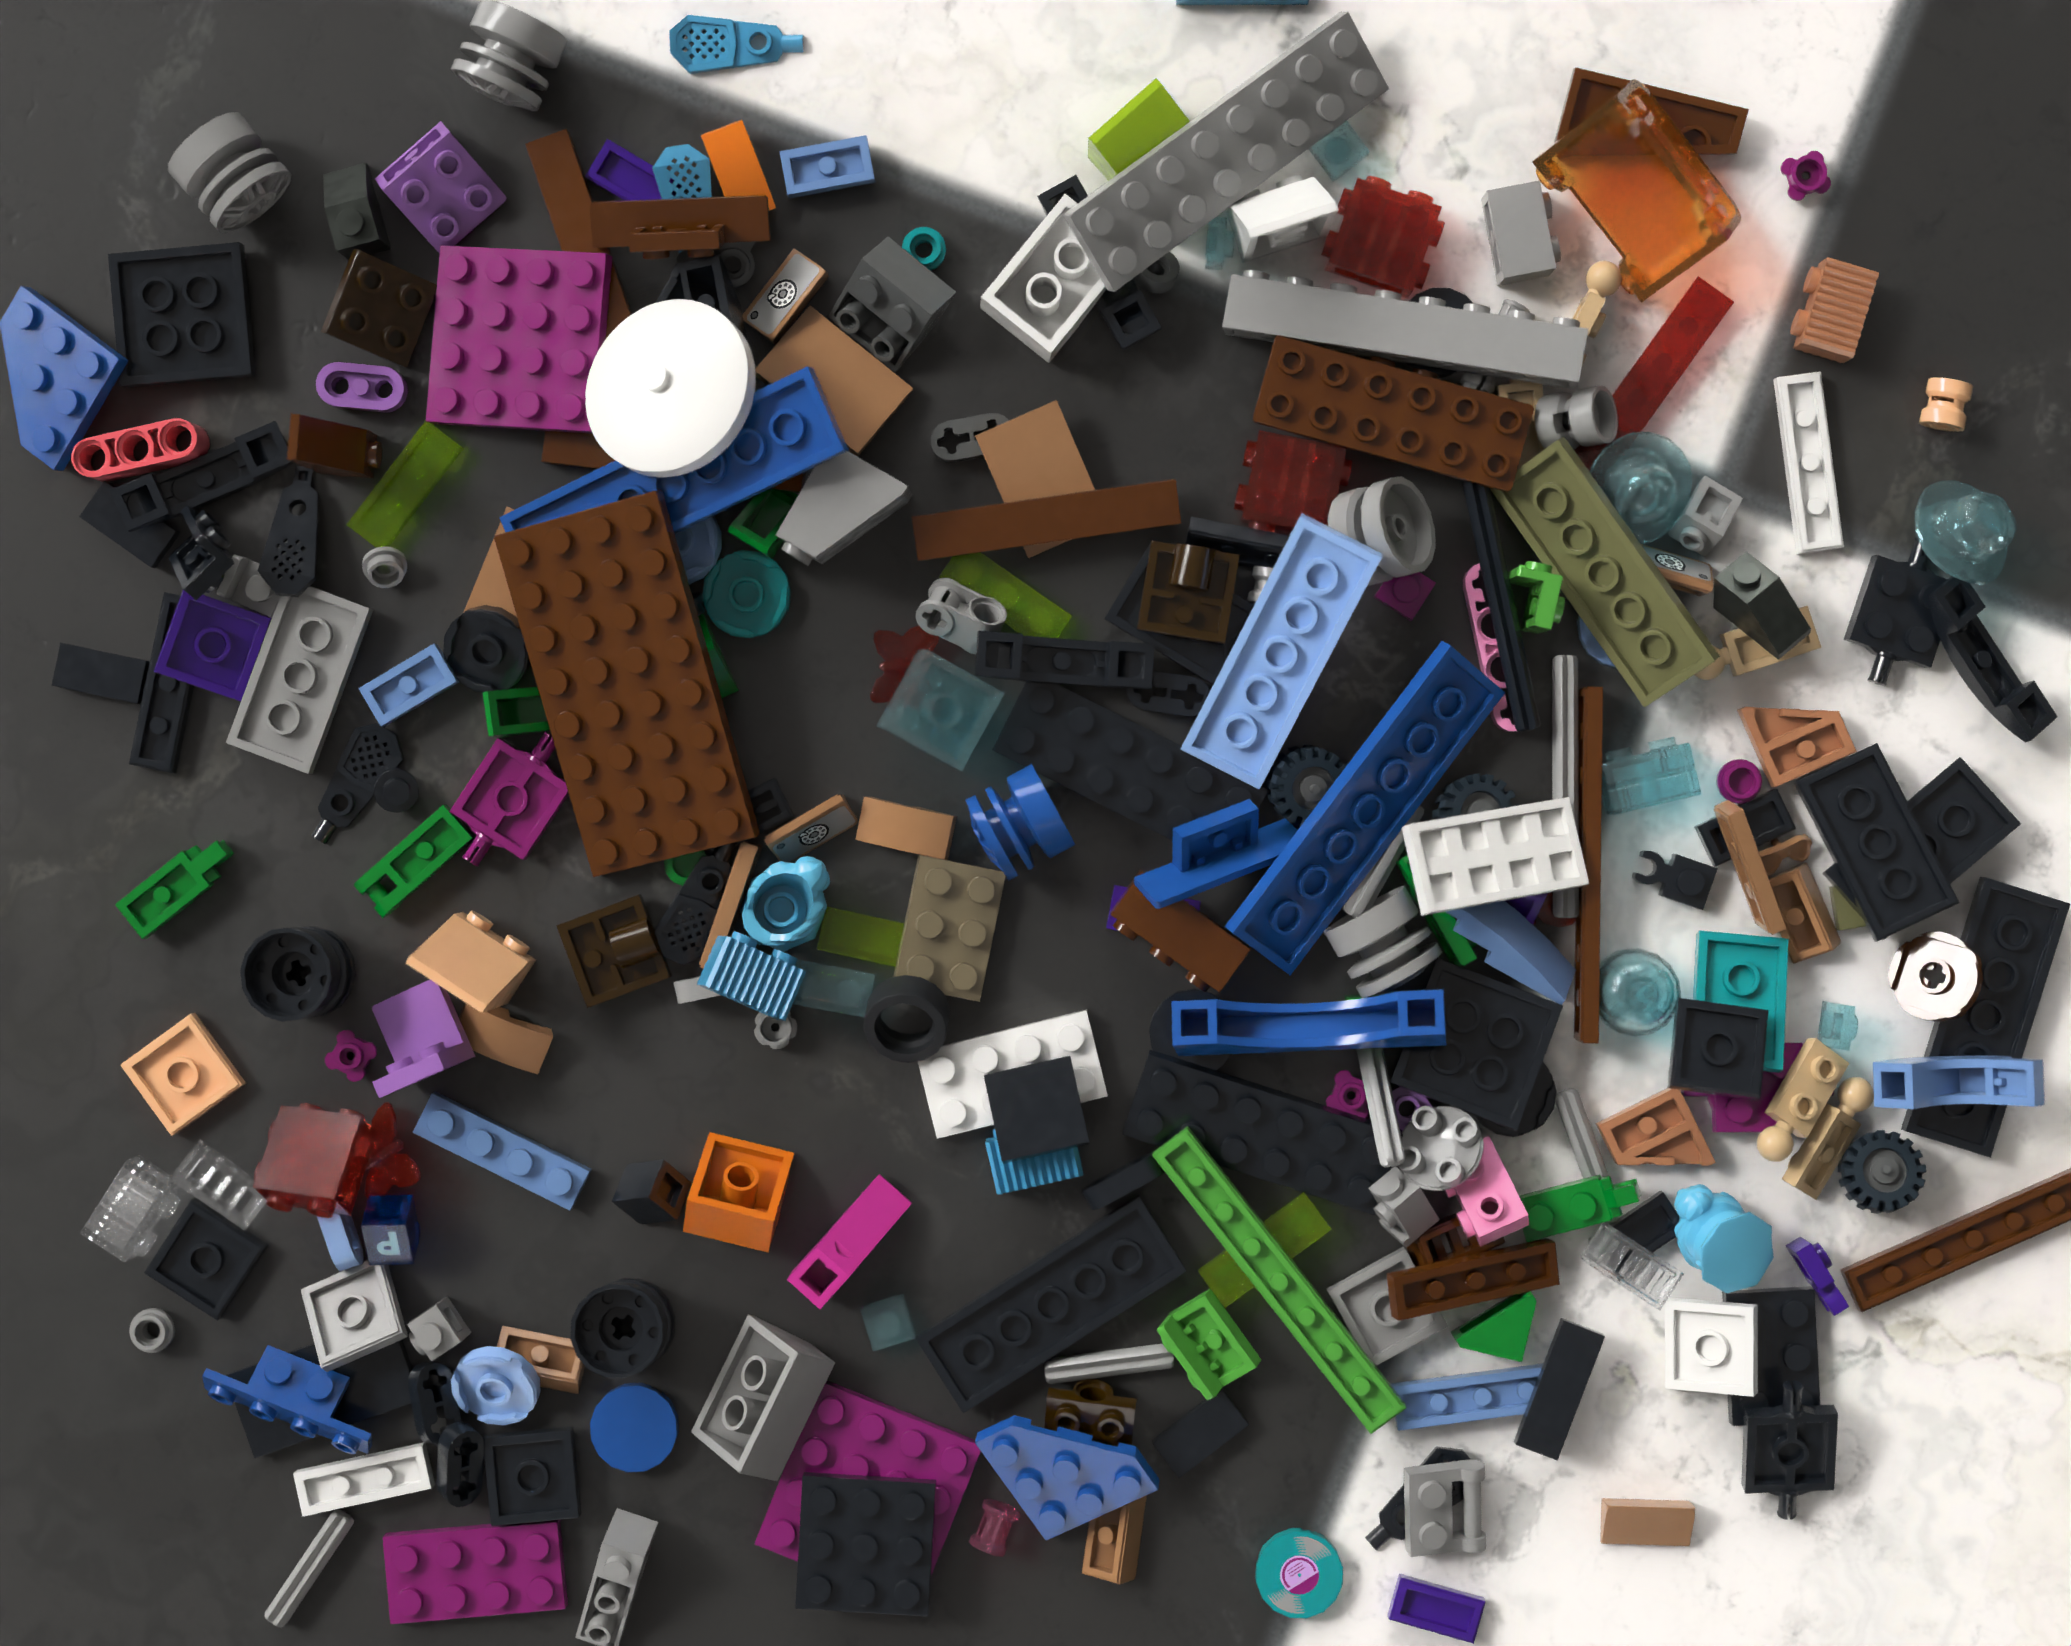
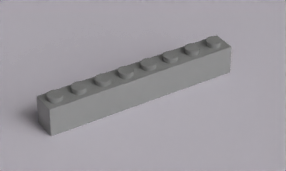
M1244 270L1243 276L1231 275L1222 325L1225 335L1274 342L1276 336H1283L1346 354L1380 357L1391 361L1570 389L1578 388L1588 328L1579 327L1580 321L1575 319L1555 317L1552 323L1536 321L1534 314L1518 310L1508 311V316L1490 314L1491 308L1471 303L1464 304L1463 309L1445 307L1446 301L1433 297H1420L1419 303L1401 300V294L1387 290H1376L1374 296L1357 293V287L1341 283H1332L1330 289L1313 287V281L1310 279L1290 276L1287 277V282L1269 280L1270 275L1268 273L1256 270Z

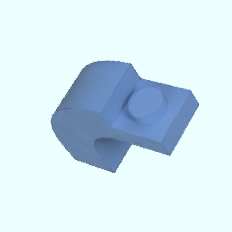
M1975 1055L1913 1057L1873 1062L1874 1107L1918 1109L1950 1104H1995L2031 1107L2045 1105L2043 1059Z

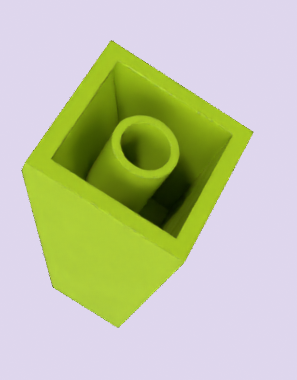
M1155 78L1088 138V159L1109 181L1190 121L1160 81Z

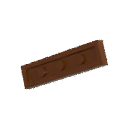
M1548 1238L1386 1273L1391 1317L1398 1321L1560 1285L1555 1241Z

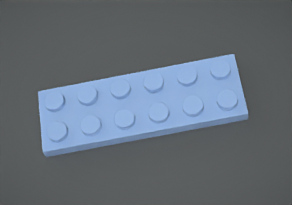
M1301 513L1194 721L1181 750L1260 789L1383 554Z

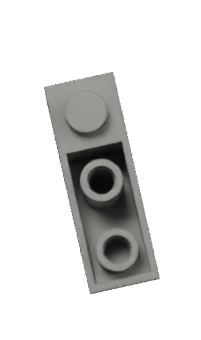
M618 1508L616 1509L601 1544L575 1638L598 1646H619L658 1526L657 1521Z

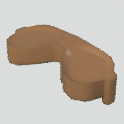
M1806 834L1796 835L1782 843L1778 838L1771 840L1773 847L1759 851L1767 876L1773 875L1785 857H1790L1799 862L1807 860L1811 852V839Z

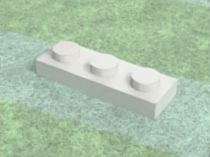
M426 1442L303 1468L293 1473L302 1516L431 1489L435 1485Z

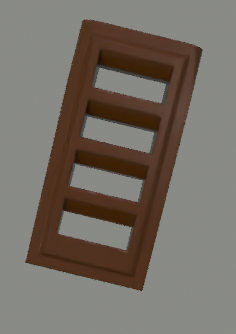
M1456 1213L1441 1218L1410 1244L1407 1250L1415 1267L1486 1252L1506 1242L1504 1237H1501L1480 1247L1474 1235L1469 1238L1466 1236L1469 1245L1464 1247L1456 1228L1461 1225ZM1443 1233H1445L1451 1248L1449 1253H1446L1440 1237ZM1427 1240H1428V1242H1429V1244H1430V1247H1431V1250H1432V1252H1433L1434 1258H1432V1255H1431V1253H1430L1428 1244H1427V1242H1426Z

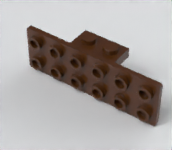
M1275 337L1252 418L1254 423L1496 490L1509 492L1512 489L1534 411L1532 405L1439 380L1438 374L1428 370L1413 368L1412 372L1399 369L1395 367L1396 363L1388 359L1370 357L1367 360L1287 337Z

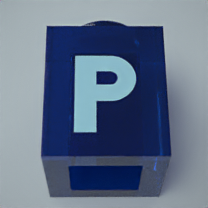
M413 1195L369 1196L361 1224L369 1265L414 1264L421 1233Z

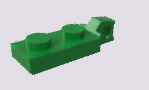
M225 840L221 842L215 841L204 851L198 845L193 846L189 850H183L118 901L115 906L141 939H147L214 886V882L221 877L216 868L221 866L235 853Z
M1407 854L1399 859L1396 864L1411 889L1409 892L1420 910ZM1446 912L1423 915L1450 963L1457 966H1465L1477 959L1472 950L1476 947V943L1453 931L1456 920L1452 915Z
M1599 1174L1519 1195L1529 1216V1225L1522 1228L1526 1242L1612 1221L1613 1218L1622 1216V1206L1640 1201L1639 1198L1642 1195L1637 1179L1613 1184L1610 1176L1601 1177Z

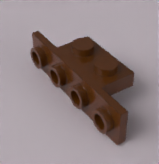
M766 195L592 202L589 206L593 248L629 246L630 252H643V259L670 257V251L687 250L688 257L714 256V249H720L725 243L771 240L769 205Z

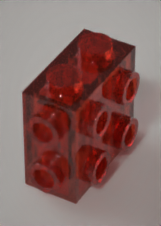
M1367 176L1366 180L1357 178L1353 189L1344 188L1340 197L1337 214L1342 215L1343 218L1338 232L1329 230L1321 253L1322 256L1329 258L1325 271L1381 290L1397 292L1402 295L1401 297L1408 299L1414 287L1422 289L1430 268L1429 263L1423 262L1428 246L1437 247L1445 225L1444 221L1438 220L1442 206L1433 204V197L1419 191L1409 190L1408 194L1392 190L1390 182L1378 177Z
M1259 430L1256 441L1247 440L1242 466L1250 467L1247 485L1240 483L1238 485L1234 510L1242 511L1240 522L1248 523V528L1269 532H1275V529L1292 532L1301 513L1328 526L1329 510L1332 501L1338 495L1339 485L1347 487L1350 477L1352 460L1345 459L1347 448Z
M300 1103L299 1107L281 1105L276 1120L270 1125L268 1144L263 1159L255 1168L253 1188L266 1199V1205L275 1210L291 1212L293 1207L306 1209L309 1213L323 1218H332L333 1213L351 1216L378 1133L365 1121L363 1114L351 1109H340L338 1113L326 1112L324 1109L309 1103Z

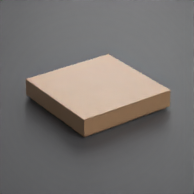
M196 1013L189 1014L120 1065L171 1136L179 1133L246 1084Z

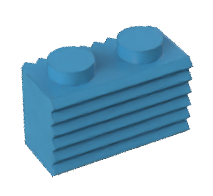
M733 931L731 938L718 935L697 985L776 1020L786 1021L806 974V971L795 966L798 959L776 949H773L771 955L755 949L758 943L757 940Z
M995 1129L992 1130L994 1137L987 1138L985 1141L997 1195L1084 1175L1078 1147L1003 1164Z

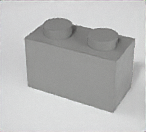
M1540 180L1487 190L1481 199L1497 286L1550 276L1556 269V262L1561 260V252L1557 236H1550L1547 219L1552 218V203L1549 193H1542Z

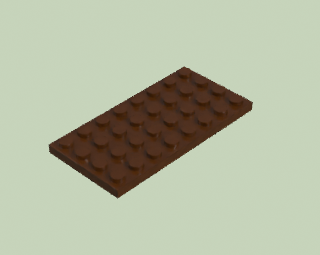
M662 489L495 535L494 539L593 877L755 838L760 835Z

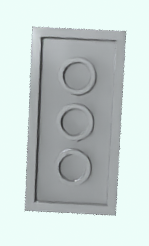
M312 586L308 587L299 597L280 596L226 743L304 773L313 774L373 609Z

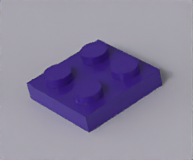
M182 590L154 672L241 701L271 618L206 595H202L198 600H195Z

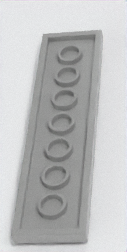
M1339 12L1063 214L1108 291H1117L1389 90L1349 12Z

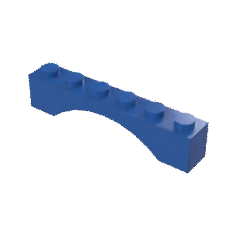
M1443 990L1398 991L1354 1000L1299 1004L1247 1003L1217 999L1171 1001L1172 1045L1178 1056L1447 1045Z

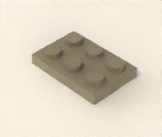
M918 854L893 977L902 975L921 977L935 984L944 995L980 1002L1006 877L1005 874L1000 870Z

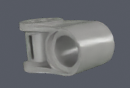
M939 578L931 584L928 591L929 598L920 604L915 616L918 625L927 633L939 636L976 655L977 631L1001 632L1007 612L1005 607L996 599L979 594L953 579ZM946 591H949L950 594L945 602H943L942 598L944 594L946 593ZM937 612H941V616L939 617L938 621L933 622V619L935 618Z

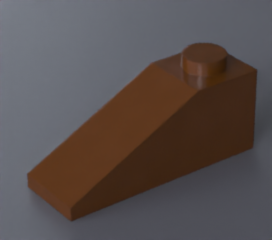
M291 414L287 459L323 475L374 479L375 468H380L382 462V444L377 441V435L367 429L301 414Z

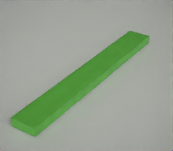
M1188 1126L1152 1153L1154 1159L1369 1433H1374L1405 1410V1402Z

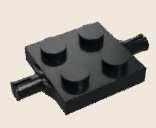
M1915 537L1908 562H1897L1880 555L1871 556L1844 640L1863 646L1876 656L1870 676L1867 679L1869 682L1886 686L1893 661H1907L1924 668L1932 667L1940 643V637L1933 621L1929 595L1948 579L1935 575L1930 569L1925 567L1934 542L1924 538Z
M1792 1380V1386L1790 1381L1783 1383L1782 1405L1776 1407L1744 1408L1741 1478L1745 1494L1769 1493L1779 1496L1777 1515L1785 1520L1788 1519L1787 1515H1789L1790 1520L1797 1516L1796 1501L1798 1495L1811 1491L1834 1490L1838 1413L1834 1404L1802 1405L1803 1385Z

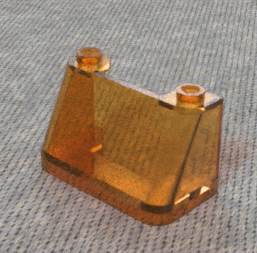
M1635 79L1624 85L1532 161L1536 167V174L1540 182L1549 190L1555 188L1557 191L1564 192L1570 189L1622 256V259L1619 261V270L1622 275L1621 286L1629 294H1635L1641 303L1725 243L1741 222L1740 211L1732 197L1651 92L1640 81Z

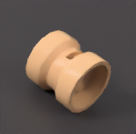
M1929 378L1926 387V394L1929 400L1927 406L1921 411L1919 424L1943 431H1964L1967 420L1964 407L1965 403L1971 400L1973 385L1949 378Z

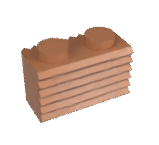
M1829 257L1821 261L1818 267L1812 266L1803 286V292L1809 294L1805 310L1798 309L1791 325L1790 334L1796 336L1793 349L1820 356L1821 358H1827L1838 363H1845L1851 360L1856 353L1858 340L1866 320V314L1869 310L1879 272Z

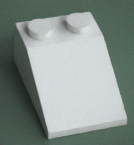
M1294 175L1276 183L1277 189L1260 194L1258 188L1253 189L1227 209V216L1242 263L1327 236L1338 212L1336 201L1315 177L1302 180L1301 175Z
M1066 194L1063 195L981 296L980 308L1048 363H1050L1076 331L1106 290L1104 283L1063 216L1064 213L1078 204Z

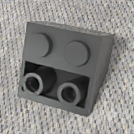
M888 236L861 259L827 319L892 372L896 373L938 323L957 292Z

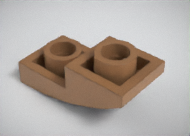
M864 797L855 840L946 860L949 857L957 816L922 807H910L875 797Z
M466 1002L464 1003L459 1019L473 1051L506 1065L534 1074L539 1073L553 1039L552 1029L511 1018L509 1009L498 1007L481 1013Z

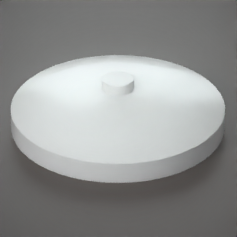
M683 299L667 300L649 305L630 315L611 332L600 347L587 380V418L599 445L614 460L628 469L651 477L683 475L697 470L714 460L736 438L752 406L755 393L756 371L748 342L735 324L719 311L701 302Z

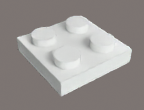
M1682 1298L1666 1299L1665 1388L1754 1397L1758 1393V1305Z

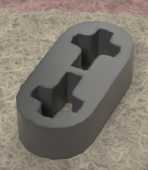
M987 413L943 422L932 432V450L939 460L946 463L983 458L984 456L979 444L974 439V434L988 430V424L991 422H996V425H1000L1009 420L999 413ZM953 431L955 437L970 436V442L959 443L956 446V453L948 454L946 447H938V441L945 439L944 432Z

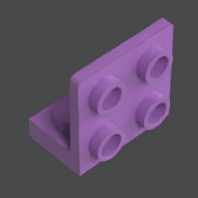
M441 121L375 178L383 192L439 254L440 245L455 246L506 201L505 194Z
M427 980L372 1007L394 1059V1063L386 1066L389 1075L372 1082L379 1098L475 1057L447 990L432 980Z

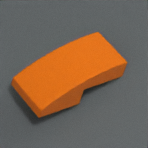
M742 119L701 135L724 196L766 195L768 197L769 211L776 208Z

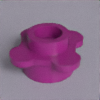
M1810 151L1807 155L1797 160L1787 158L1781 164V173L1787 177L1789 184L1787 194L1794 201H1801L1805 195L1814 192L1824 194L1831 186V180L1827 177L1824 157L1818 151ZM1803 172L1809 173L1810 177L1808 180L1802 178Z
M343 1030L337 1035V1044L333 1051L326 1054L325 1064L331 1070L338 1069L345 1073L348 1080L357 1082L364 1078V1069L370 1064L371 1059L376 1057L377 1048L374 1043L355 1037L353 1031ZM348 1052L355 1054L353 1060L348 1059Z
M1347 1070L1339 1071L1334 1077L1336 1084L1333 1087L1332 1094L1326 1098V1105L1366 1118L1368 1109L1366 1107L1367 1099L1363 1080L1353 1077ZM1350 1091L1355 1092V1098L1348 1099L1347 1093Z

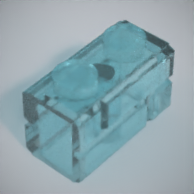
M1675 736L1648 742L1650 751L1633 754L1631 747L1605 752L1607 761L1602 762V797L1607 815L1621 814L1701 795L1689 742L1676 744Z

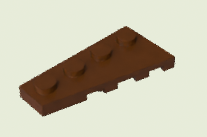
M1575 67L1570 79L1550 157L1737 154L1749 109Z

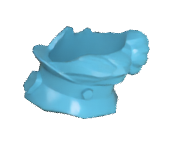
M810 856L800 857L795 863L779 861L770 865L763 873L751 879L740 913L744 928L751 938L758 941V945H767L785 952L815 939L828 908L823 891L830 885V876L825 864Z
M1701 1184L1680 1189L1674 1202L1677 1214L1679 1215V1222L1675 1226L1674 1232L1677 1238V1245L1686 1262L1690 1266L1702 1270V1280L1726 1294L1757 1285L1774 1258L1772 1226L1751 1212L1746 1213L1740 1203L1728 1193H1712L1709 1188Z

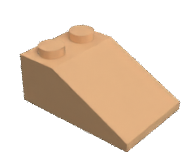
M471 910L468 915L464 912L453 914L410 955L406 964L479 1012L484 1013L509 1003L536 959L527 954L530 950L529 946L509 934L505 939L490 930L493 926L490 920Z

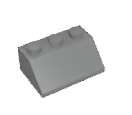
M748 1314L691 1433L740 1474L778 1481L835 1362L811 1343L756 1316Z

